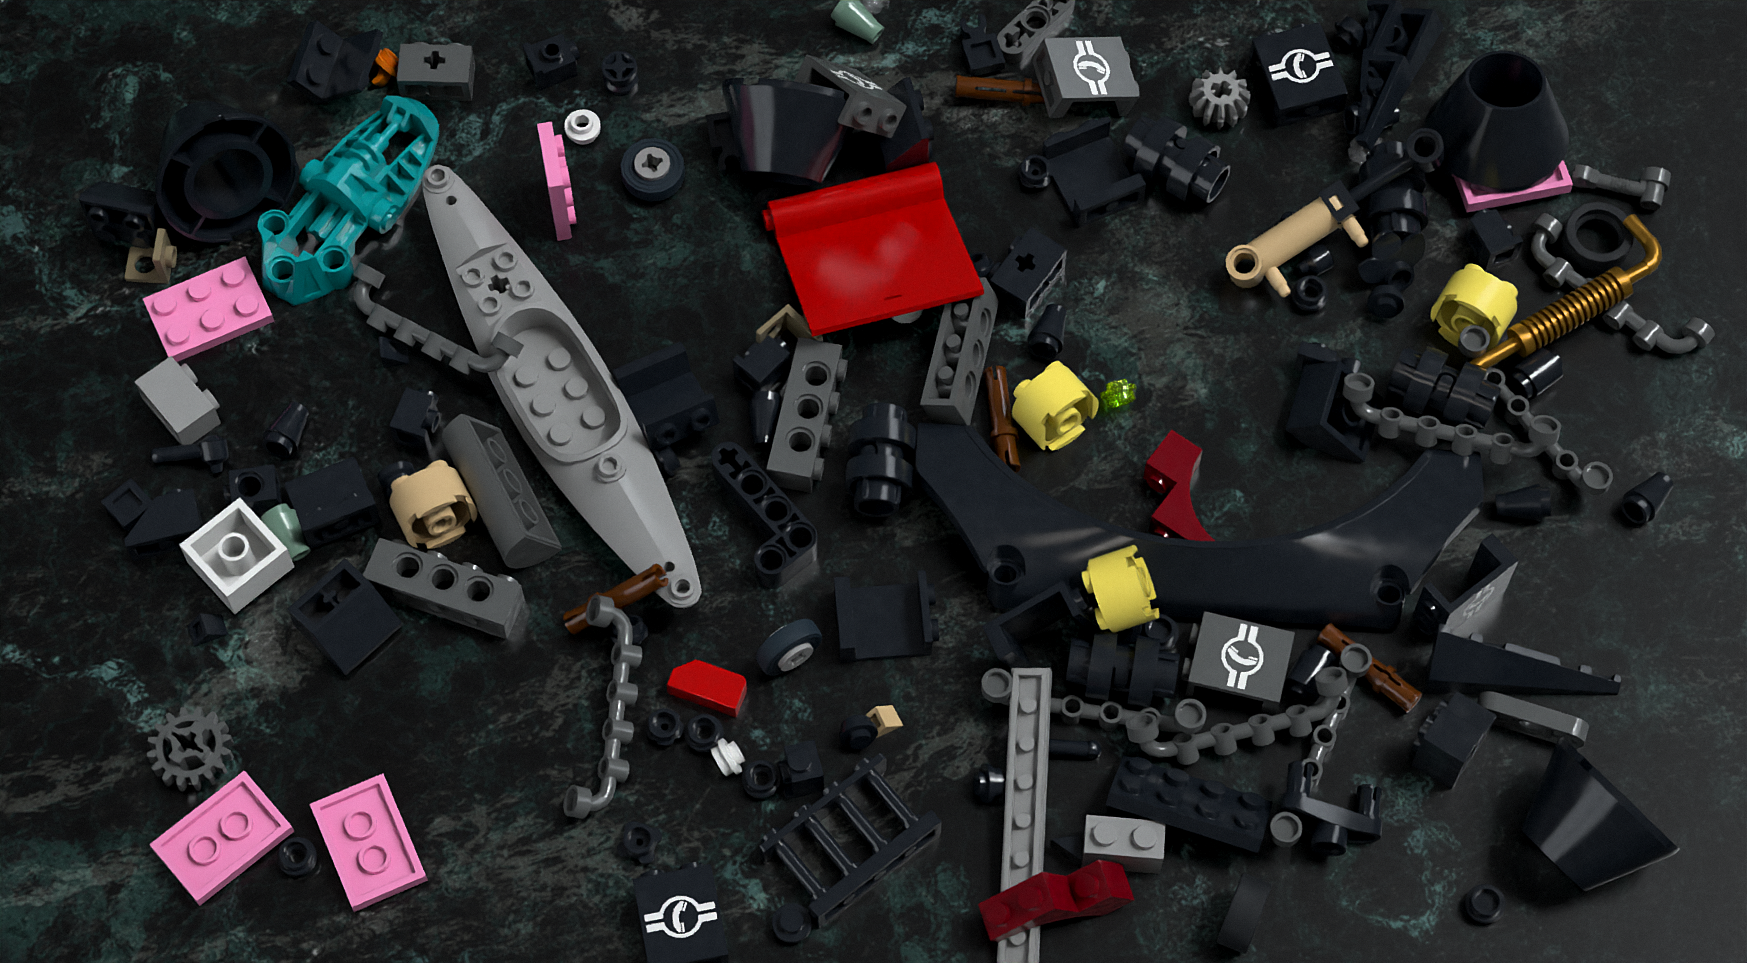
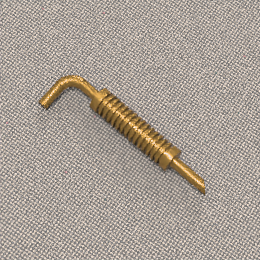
M1635 214L1629 215L1623 221V224L1646 252L1645 258L1640 263L1626 271H1623L1618 266L1613 267L1604 274L1599 275V277L1587 282V284L1575 289V291L1563 296V298L1520 321V323L1513 325L1507 330L1508 340L1469 363L1486 370L1515 352L1522 357H1526L1535 352V350L1547 345V343L1576 328L1578 325L1590 320V318L1602 313V311L1614 306V304L1633 294L1632 284L1650 275L1660 264L1662 249L1658 240Z

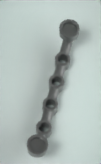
M1541 213L1531 225L1535 233L1531 239V252L1534 259L1546 269L1542 274L1544 280L1555 288H1560L1565 282L1574 289L1580 288L1582 285L1587 284V282L1592 281L1593 279H1585L1575 272L1571 264L1565 259L1555 258L1547 252L1545 243L1554 244L1564 232V228L1553 216ZM1624 300L1609 307L1602 316L1605 323L1613 329L1620 330L1626 324L1636 331L1633 341L1646 351H1650L1656 345L1668 353L1682 354L1691 351L1696 346L1705 348L1715 336L1714 330L1708 323L1700 318L1691 317L1681 330L1684 338L1673 339L1666 335L1656 322L1645 320L1634 313L1633 308Z
M359 262L353 273V276L358 278L354 290L355 302L358 309L369 316L366 321L367 324L386 333L388 327L395 329L394 338L413 347L416 341L424 344L421 351L441 361L443 355L452 358L449 366L466 375H469L471 369L483 373L494 372L506 363L510 355L518 358L524 347L522 343L498 331L491 343L492 346L497 348L496 352L489 358H483L372 302L369 298L370 288L373 286L379 289L385 278V275L361 262Z
M1469 325L1462 330L1458 340V348L1466 356L1468 362L1485 354L1490 342L1489 333L1478 325ZM1487 368L1484 380L1494 382L1501 388L1498 399L1505 406L1503 412L1504 419L1511 425L1521 424L1529 432L1530 422L1534 416L1529 411L1528 400L1513 394L1505 385V376L1502 371L1495 368ZM1558 443L1547 446L1545 452L1554 461L1552 473L1555 477L1562 480L1570 479L1578 488L1591 495H1601L1608 490L1613 480V474L1606 464L1591 462L1582 471L1578 466V457L1574 452L1563 450ZM1561 463H1566L1569 467H1565Z
M1351 373L1344 379L1342 393L1346 399L1350 400L1354 413L1365 421L1378 424V433L1385 438H1397L1401 430L1415 433V442L1423 447H1432L1436 445L1437 439L1451 441L1452 451L1462 456L1471 455L1474 452V447L1489 450V459L1496 464H1507L1511 461L1512 456L1524 458L1538 456L1546 450L1547 446L1557 443L1559 439L1561 424L1554 417L1547 415H1538L1531 419L1528 437L1532 442L1523 443L1515 441L1507 433H1496L1493 436L1479 433L1475 427L1468 424H1460L1453 427L1440 424V421L1433 416L1414 418L1403 415L1401 410L1394 407H1387L1382 410L1375 409L1366 404L1373 396L1375 384L1369 375Z
M597 594L593 595L588 603L586 610L587 623L606 628L612 622L617 628L618 636L617 643H615L611 652V662L614 664L613 680L609 683L606 694L610 705L608 718L604 722L602 729L605 748L604 756L598 765V777L601 779L600 789L596 795L592 796L589 788L571 785L564 798L563 808L565 815L581 819L585 818L591 811H598L606 807L613 799L616 782L623 783L628 777L629 762L619 759L621 744L627 745L630 743L634 727L632 722L624 721L625 706L632 707L635 704L638 696V687L636 684L628 683L629 668H638L642 660V648L632 645L633 629L628 616L622 610L614 607L612 598Z
M1350 644L1343 649L1339 659V667L1346 671L1348 689L1341 694L1339 702L1343 709H1336L1323 719L1320 726L1316 727L1310 741L1311 750L1307 759L1303 760L1304 770L1305 765L1308 763L1314 768L1315 776H1312L1311 789L1319 783L1323 772L1322 762L1324 757L1333 749L1337 737L1335 731L1338 723L1347 715L1350 707L1349 697L1357 678L1364 676L1370 668L1372 662L1371 653L1361 644ZM1317 737H1326L1329 742L1323 743ZM1290 812L1277 814L1272 819L1269 827L1271 840L1280 847L1293 846L1298 842L1302 833L1300 819Z
M1327 667L1315 674L1317 691L1320 695L1325 696L1321 703L1314 706L1293 705L1286 710V713L1273 716L1257 714L1250 717L1248 722L1236 725L1220 723L1213 726L1208 732L1196 735L1193 733H1180L1173 740L1161 743L1154 740L1159 735L1156 716L1150 713H1140L1131 716L1126 721L1128 738L1132 742L1139 743L1140 748L1150 756L1157 758L1176 756L1178 763L1187 765L1199 759L1198 750L1212 746L1216 754L1229 755L1237 750V740L1251 737L1254 745H1269L1275 740L1274 731L1289 728V733L1292 736H1305L1312 732L1311 722L1328 717L1337 709L1341 700V694L1348 689L1346 671L1340 667Z
M1000 668L987 671L981 683L983 696L990 702L1010 706V694L1013 686L1012 677L1007 671ZM1075 695L1067 696L1064 699L1051 698L1050 713L1059 714L1061 720L1068 725H1075L1082 718L1097 720L1100 727L1106 731H1114L1120 724L1126 725V721L1131 716L1140 713H1150L1156 716L1158 729L1166 732L1196 733L1202 729L1206 719L1205 707L1195 699L1181 701L1175 709L1174 717L1160 715L1156 709L1151 707L1144 708L1140 712L1122 709L1118 703L1113 701L1105 702L1102 706L1088 704ZM1074 707L1078 712L1069 713L1066 708ZM1106 713H1112L1116 716V718L1107 719L1104 715Z

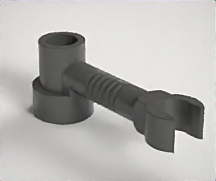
M1576 165L1572 175V183L1575 187L1591 189L1598 187L1640 197L1639 205L1647 210H1659L1661 208L1664 192L1669 189L1671 173L1660 167L1644 168L1640 182L1601 174L1598 170L1586 165Z

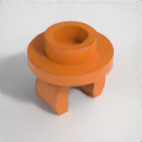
M384 48L380 50L369 73L372 74L378 68V74L371 82L379 87L385 86L389 82L391 75L397 77L399 59L389 49Z

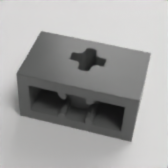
M424 42L400 44L397 84L401 97L418 100L472 101L475 73L472 46H464L459 43L429 45Z

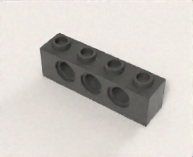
M979 277L984 288V295L948 303L944 306L920 403L932 423L970 425L999 305V299L985 277Z
M798 337L766 469L768 477L778 487L811 493L814 480L821 481L825 459L820 458L822 447H829L832 435V425L827 424L830 414H837L840 393L835 392L838 381L844 382L848 366V360L842 359V345ZM813 379H820L825 383L820 386H813L808 382ZM804 412L817 414L816 417L811 419H805L800 415ZM800 444L809 447L804 452H796L792 448Z
M379 538L363 573V576L383 598L504 639H508L524 602L522 587L514 578L504 574H498L496 577L484 573L480 567L468 562H463L460 565L448 561L447 557L436 551L430 550L424 553L415 550L409 543L400 539L388 541ZM408 569L418 570V573L411 578L401 577L402 573ZM442 581L454 582L453 585L446 590H440L436 588L437 585ZM484 592L489 594L488 598L484 601L475 602L471 600L477 593Z

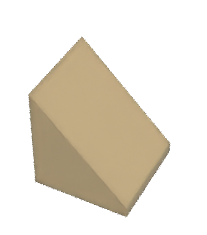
M893 705L875 706L866 714L877 726V737L903 726Z

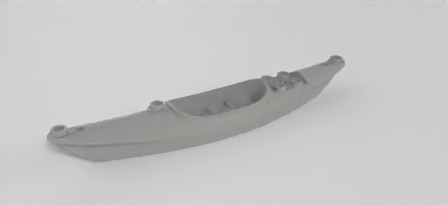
M442 165L429 167L425 170L422 177V186L430 222L462 315L479 355L483 358H489L496 352L497 348L492 346L491 343L498 331L524 345L518 358L510 355L501 368L488 373L504 407L521 436L569 502L636 575L650 568L653 564H659L667 574L659 579L668 578V585L654 592L673 607L688 608L698 602L702 591L687 538L647 441L620 388L599 353L540 271L478 196L449 167Z

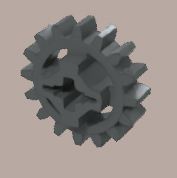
M199 706L195 709L194 714H189L185 707H181L180 717L177 718L171 713H167L168 724L164 726L156 723L154 725L159 734L158 737H148V743L154 750L147 752V757L151 763H155L152 766L154 773L157 777L163 775L162 779L168 787L176 781L180 791H185L188 783H192L196 791H200L201 781L207 780L211 785H214L216 782L213 774L216 772L226 774L227 769L223 761H231L234 758L231 750L227 749L234 745L231 735L227 734L229 731L225 721L218 723V716L213 711L205 717L202 708ZM213 735L216 741L214 753L209 748L210 744L213 742L211 739ZM167 745L172 748V752L168 756L170 758L169 762L166 760ZM182 746L185 748L189 747L190 749H187L184 752ZM197 746L199 751H193L192 749H194Z

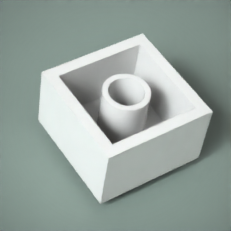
M241 498L234 501L180 544L187 563L234 614L294 568L288 549Z

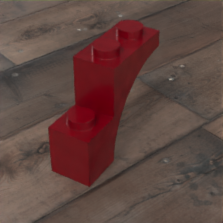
M1173 430L1168 433L1145 465L1143 478L1147 480L1148 485L1159 493L1168 494L1151 516L1149 532L1152 535L1166 538L1215 541L1197 519L1190 497V481L1199 467L1203 450Z
M1097 860L1067 876L1040 872L979 903L978 906L990 941L1000 942L1015 934L1047 923L1081 916H1104L1135 899L1123 865Z

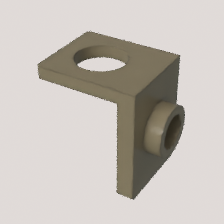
M157 229L154 248L130 247L125 272L126 281L169 284L171 268L176 266L177 249L176 246L171 245L166 229ZM142 257H152L155 268L151 272L140 273L135 269L137 261Z
M789 304L756 331V341L759 344L767 337V333L776 324L775 329L769 334L772 338L778 337L788 329L797 338L802 337L823 341L822 335L812 337L804 314L801 316Z

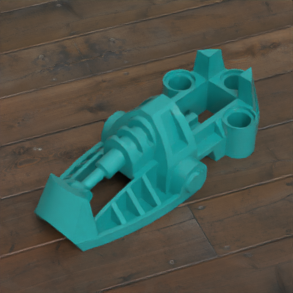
M387 95L383 99L380 110L346 135L321 162L313 159L302 168L299 175V187L307 192L289 215L280 210H269L260 216L258 230L262 239L261 276L264 289L295 306L322 297L335 289L346 288L352 283L355 276H353L354 268L351 258L355 254L356 240L367 226L381 234L392 228L418 190L425 170L430 165L439 137V124L434 114L424 104L411 98ZM397 131L409 132L417 138L388 166L382 155L383 151L389 146L388 140ZM276 230H283L280 234L274 235L273 233ZM301 230L314 235L315 239L319 242L324 241L314 256L304 250L299 257L291 254L298 245L295 237ZM342 264L340 268L329 269L332 265ZM285 274L291 275L289 278L284 280L278 279L279 277Z

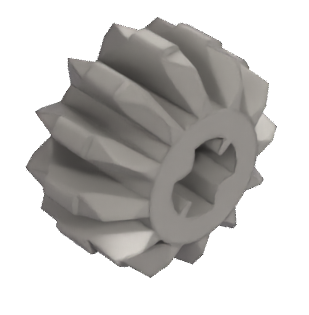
M1219 67L1215 75L1205 70L1202 74V79L1196 78L1193 82L1192 93L1189 96V103L1193 106L1192 113L1194 118L1203 117L1204 126L1215 122L1218 130L1223 127V122L1234 127L1237 119L1244 118L1246 115L1247 105L1250 102V91L1246 90V80H1236L1235 70L1228 75L1223 74L1221 67Z

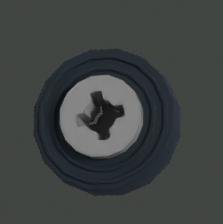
M657 138L643 139L631 145L624 153L620 165L622 182L629 193L638 199L649 202L661 201L674 195L682 186L685 177L684 159L677 147L666 140Z
M809 619L797 620L781 627L759 647L755 655L759 666L770 676L782 674L796 668L806 661L819 647L822 641L820 630Z

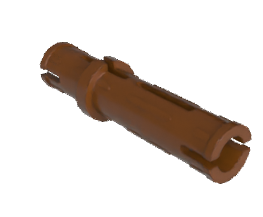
M956 76L955 98L964 97L1022 102V106L1027 107L1030 106V103L1045 104L1042 94L1012 92L1013 90L1041 92L1039 82H1032V78L1016 81ZM975 87L999 88L1006 90L1004 92L975 89Z
M991 366L983 371L992 431L989 433L990 443L995 446V454L1005 464L1009 460L1011 469L1017 473L1021 470L1016 446L1019 434L1017 428L1013 426L1006 376L1007 370L1003 366H996L997 380H994Z
M653 564L650 568L604 593L596 592L590 595L586 603L564 613L563 620L573 619L565 623V626L574 635L591 626L586 620V610L591 597L595 594L612 598L614 607L621 610L652 592L668 585V578L659 579L667 575L665 570L659 564Z
M1332 623L1323 629L1316 641L1317 644L1329 650L1338 659H1340L1341 653L1346 646L1357 644L1338 630ZM1372 656L1370 668L1362 677L1373 685L1372 690L1377 694L1382 692L1404 709L1406 713L1410 712L1423 693L1399 677L1394 667L1391 665L1386 667Z

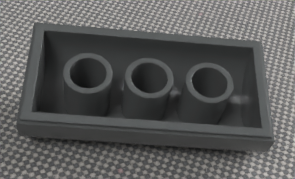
M460 414L454 418L444 429L441 436L442 442L506 566L515 569L533 566L560 552L562 546L501 429L465 414Z

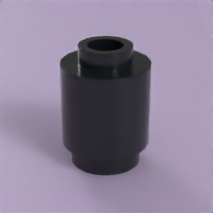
M1540 348L1512 368L1511 374L1507 377L1508 386L1515 395L1526 399L1529 397L1535 398L1563 376V362L1553 350Z
M1313 644L1308 650H1303L1285 678L1284 684L1287 687L1288 695L1299 703L1305 704L1307 701L1316 702L1320 694L1317 691L1315 674L1321 669L1335 667L1337 663L1336 657L1329 650L1319 645Z

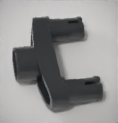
M1292 761L1288 764L1286 793L1282 795L1280 812L1293 813L1300 819L1302 829L1312 833V851L1323 856H1341L1346 852L1347 843L1366 844L1381 839L1383 823L1379 816L1382 788L1375 787L1373 793L1374 785H1359L1357 787L1356 812L1315 800L1310 796L1311 779L1314 769L1311 764H1306L1305 770L1303 761Z

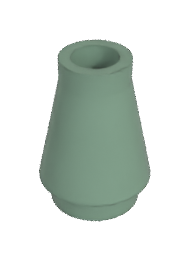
M841 0L831 14V18L836 21V26L867 40L871 44L884 31V27L877 22L860 0Z
M284 503L273 507L263 514L261 521L288 549L292 562L300 560L310 552L295 509H290Z

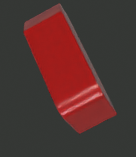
M695 659L673 669L667 683V691L670 695L736 718L747 693V685L744 676Z

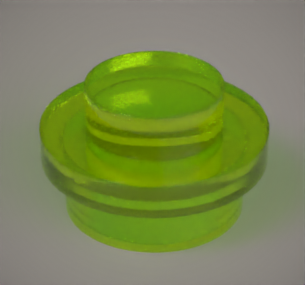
M1120 379L1106 384V391L1100 394L1101 400L1106 401L1108 408H1116L1134 402L1136 400L1134 392L1137 391L1136 384H1128L1127 379Z

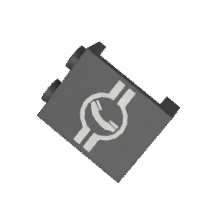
M1121 37L1044 38L1031 58L1049 118H1063L1073 102L1115 101L1119 116H1126L1140 97L1139 85L1134 80L1130 68L1129 54L1124 49Z
M806 55L794 82L844 91V99L847 101L837 121L840 124L892 138L907 108L904 103L857 69Z
M1204 611L1202 623L1193 624L1189 641L1190 646L1196 647L1194 658H1185L1181 680L1188 682L1185 695L1193 697L1195 686L1263 701L1260 713L1276 715L1295 632Z

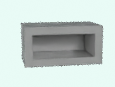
M172 356L134 381L142 399L181 445L194 443L221 423L216 409L220 406L214 396L207 389L201 392L195 385L198 379L187 364L179 366Z
M1086 815L1081 867H1085L1097 860H1104L1122 864L1124 871L1160 874L1164 860L1166 824L1154 820Z

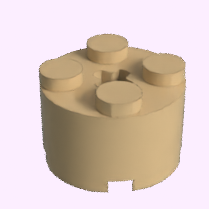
M444 460L434 461L426 469L420 470L411 476H401L391 484L393 492L390 497V507L408 543L412 547L418 548L416 543H425L427 549L449 544L466 532L464 525L470 518L473 523L477 518V508L458 471L449 467Z

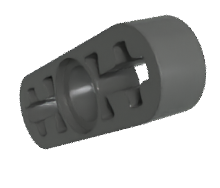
M1053 0L1032 1L997 36L1005 62H1020L1031 53L1044 38H1047L1073 13L1075 0H1066L1065 4L1058 2L1053 8ZM1031 17H1040L1046 24L1040 29H1033L1027 25L1026 21ZM1019 39L1018 48L1016 46L1006 47V42L1013 44Z
M1486 691L1479 694L1477 704L1497 715L1493 723L1494 725L1553 743H1557L1563 736L1574 748L1583 747L1585 744L1589 725L1578 717L1496 692Z

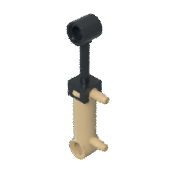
M1430 128L1415 130L1407 140V150L1404 151L1405 155L1350 191L1345 188L1339 179L1319 192V198L1248 244L1234 247L1226 258V267L1231 280L1239 287L1251 288L1258 285L1265 276L1273 289L1284 298L1290 294L1291 290L1277 267L1334 230L1339 229V231L1345 229L1358 247L1367 245L1368 239L1357 221L1362 217L1360 208L1356 203L1412 167L1420 172L1436 170L1444 160V144L1441 135L1436 130ZM1422 144H1431L1435 147V152L1428 157L1419 156L1415 151ZM1244 259H1250L1255 262L1254 269L1247 274L1236 271L1237 264Z

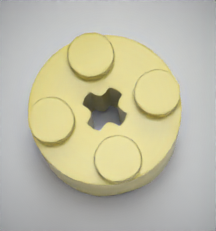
M1467 264L1464 269L1455 272L1451 276L1431 309L1432 322L1436 319L1441 326L1438 332L1457 347L1460 334L1465 327L1469 325L1483 327L1490 336V342L1486 350L1489 351L1496 347L1516 314V296L1518 291L1513 284L1501 281L1492 274L1485 272L1480 266Z
M1055 361L1032 381L1029 379L1024 380L1016 387L1013 395L1017 399L1013 405L1012 416L1041 449L1045 450V446H1048L1053 451L1068 445L1085 430L1081 424L1087 416L1093 420L1097 413L1099 402L1068 367L1064 366L1060 361Z
M1135 545L1089 559L1087 570L1082 572L1087 592L1095 594L1099 606L1095 608V616L1102 631L1110 629L1115 633L1159 618V608L1151 610L1149 600L1155 599L1156 594L1146 564L1142 557L1135 559L1133 556L1138 550Z

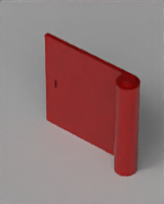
M935 161L768 201L767 209L762 210L766 231L773 230L812 337L984 295V288L945 201L942 178Z

